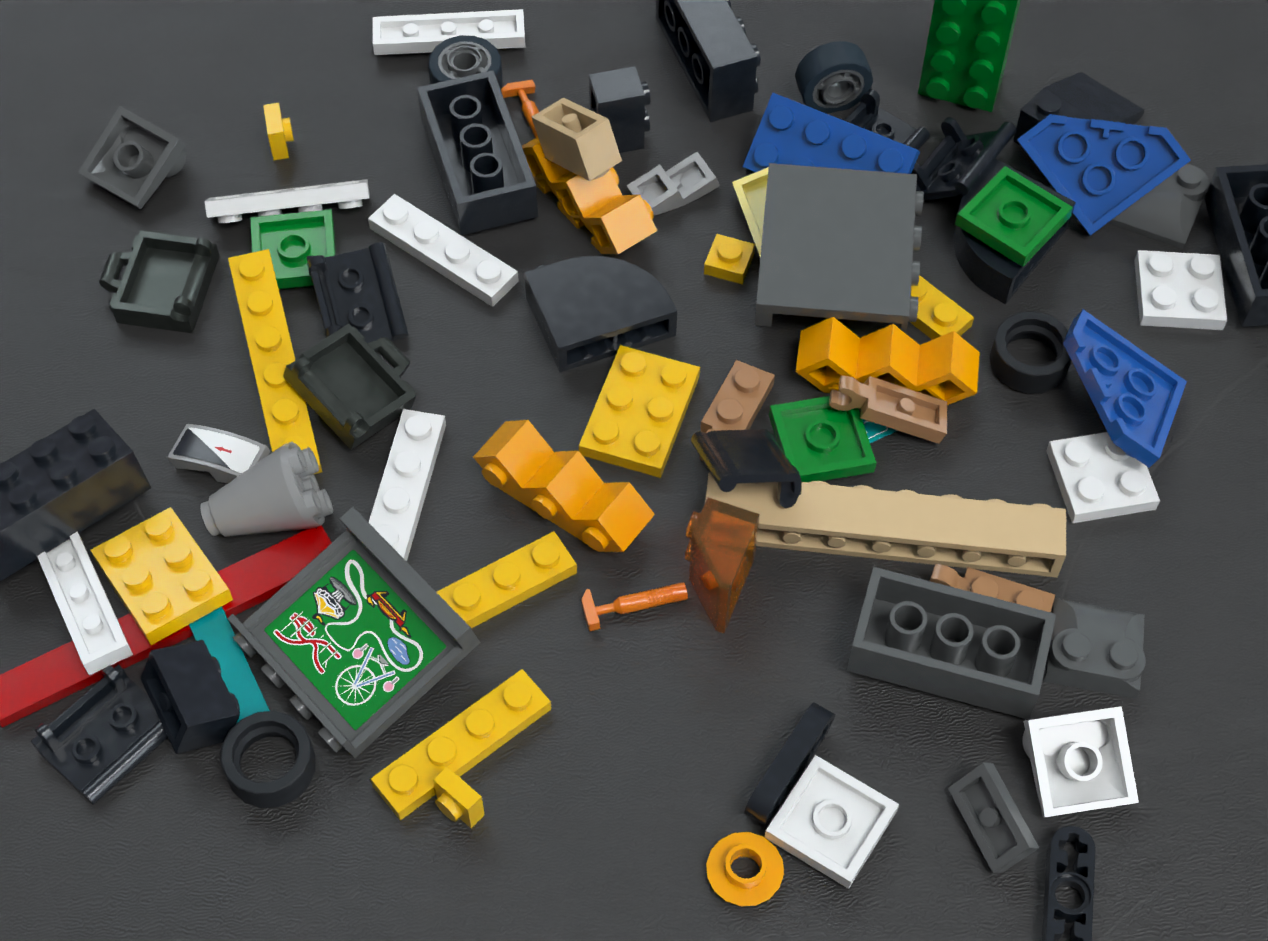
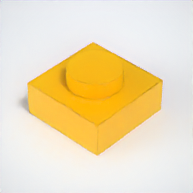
M279 103L263 105L273 160L289 158L287 142L294 141L290 117L282 119Z
M716 234L704 263V274L743 285L755 253V244Z
M446 767L433 779L437 796L435 803L450 820L456 822L460 818L466 825L472 828L485 815L482 796L450 768Z

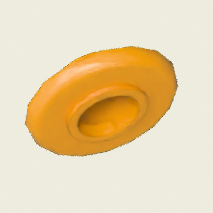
M751 832L733 833L720 839L711 849L706 863L707 878L714 892L726 902L740 907L757 906L770 900L780 888L784 876L783 859L776 846L765 837ZM747 857L753 859L758 864L760 872L752 878L744 879L733 873L731 864L738 858Z

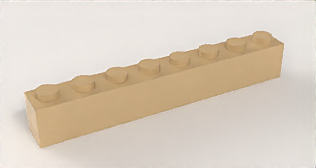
M709 472L702 541L932 565L942 564L951 567H969L980 570L1058 578L1066 557V509L1052 508L1046 504L1022 505L1007 503L1000 499L983 501L963 499L952 494L934 496L918 494L911 490L895 492L876 490L864 485L846 487L829 485L823 481H811L809 483L802 482V491L797 502L790 508H784L777 500L778 482L738 483L732 491L723 492L711 473Z

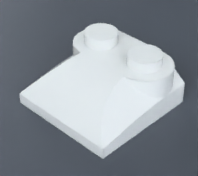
M1122 706L1024 721L1023 748L1031 760L1042 817L1139 803Z

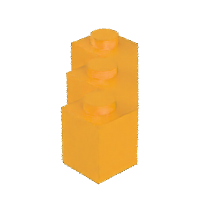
M538 137L522 145L536 186L544 194L549 191L554 193L559 200L557 203L558 209L577 229L585 226L594 235L591 238V244L601 254H620L657 231L652 221L654 214L646 200L642 199L640 194L622 195L618 187L619 178L613 167L604 176L588 181L546 159Z
M831 317L801 330L796 372L824 393H830L832 389L838 391L839 378L841 376L853 377L863 384L871 376L947 401V405L977 394L980 352L955 331L919 345L894 324L860 338L836 318Z
M529 420L505 421L473 456L482 468L483 477L491 485L507 493L598 552H624L655 515L630 482L604 483L579 451L554 452Z

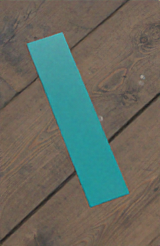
M222 606L189 624L196 641L204 640L210 655L218 660L221 668V677L229 693H233L238 700L240 716L236 724L241 719L257 712L270 711L241 647L233 639L235 634Z

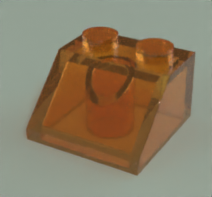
M707 497L701 513L694 511L688 523L686 537L690 538L685 552V560L690 561L689 580L716 631L725 634L755 560L760 514Z

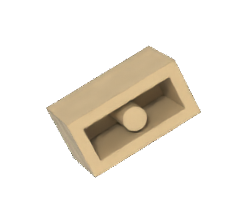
M564 97L531 117L545 158L588 181L604 176L610 168L622 161L609 119Z

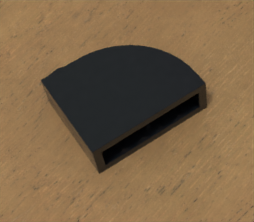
M995 159L969 193L963 195L958 213L1004 166L1073 207L1070 218L1024 267L955 225L953 237L954 250L962 270L982 291L1006 305L1068 229L1076 202Z
M583 256L549 265H540L533 270L524 272L526 299L559 372L617 354L620 345L636 349L676 336L677 309L668 292L651 274L627 261L603 256Z

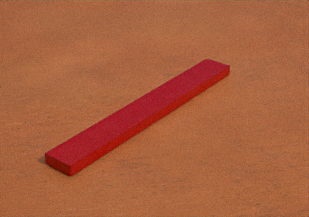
M322 525L306 529L218 571L217 573L229 588L233 598L232 601L222 606L227 619L232 614L237 615L270 599L324 551L332 542ZM129 613L119 618L118 622L133 655L111 666L115 668L119 664L125 669L148 658L151 650L173 646L193 636V632L190 626L187 625L150 645ZM72 640L1 674L0 726L3 728L100 681L103 678L102 670L89 675Z

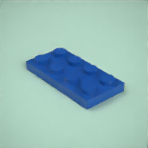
M772 92L742 167L758 172L768 168L769 163L911 174L920 151Z

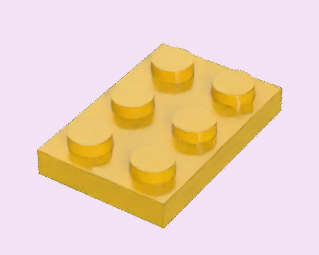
M620 345L579 443V452L582 456L661 478L699 380L700 367Z
M171 507L91 549L96 563L150 645L155 644L233 600L229 588Z

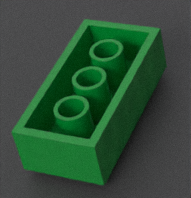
M935 0L918 94L992 112L1003 79L1021 0Z

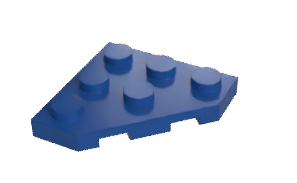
M1050 114L1017 139V142L1052 188L1076 202L1073 215L1089 236L1191 161L1173 135L1164 127L1132 125L1121 122L1089 120Z
M1083 309L1073 319L1063 345L1112 442L1120 447L1128 456L1137 459L1150 468L1161 456L1187 381Z

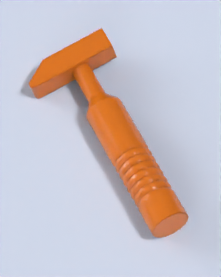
M533 80L507 83L501 89L503 98L519 96L522 102L521 110L535 138L538 137L531 117L539 113L535 102L529 100L527 94L535 93L536 86Z
M682 582L658 589L620 596L613 603L595 607L591 591L586 589L581 602L589 631L600 629L598 615L611 612L626 614L672 602L687 600L688 594L685 583Z

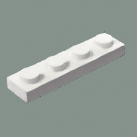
M523 9L373 17L374 55L432 52L437 45L446 39L459 35L477 36L486 39L497 49L525 48Z
M368 179L211 197L204 202L207 218L217 217L218 223L241 221L243 213L258 212V217L282 214V209L298 207V212L323 210L322 204L338 202L339 209L363 206L362 199H369L370 193Z
M396 194L391 196L368 218L371 230L492 307L519 282L517 270Z
M403 409L369 523L407 561L445 431L446 421L443 415Z
M75 532L69 536L70 539L47 553L44 551L37 557L87 673L91 675L106 668L108 665H113L132 656L133 653L79 533Z

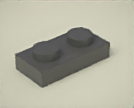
M982 763L948 788L993 873L1005 872L1039 849L1037 842L993 763Z

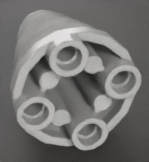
M294 442L286 443L210 495L209 500L200 505L202 519L209 533L212 536L222 534L228 537L311 529L321 526L325 522V516L333 514V506L326 490L319 489L314 473L319 472V467L311 448L308 447L301 450Z

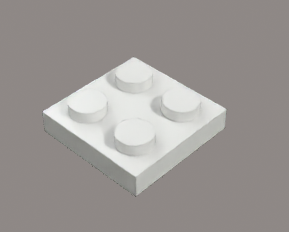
M1138 250L1134 262L1140 326L1224 329L1227 322L1220 255Z
M1108 432L1049 441L1046 451L1072 523L1157 509L1160 499L1147 466L1137 459L1128 456L1120 447L1115 445Z
M815 755L766 829L765 838L849 889L895 816L899 804Z

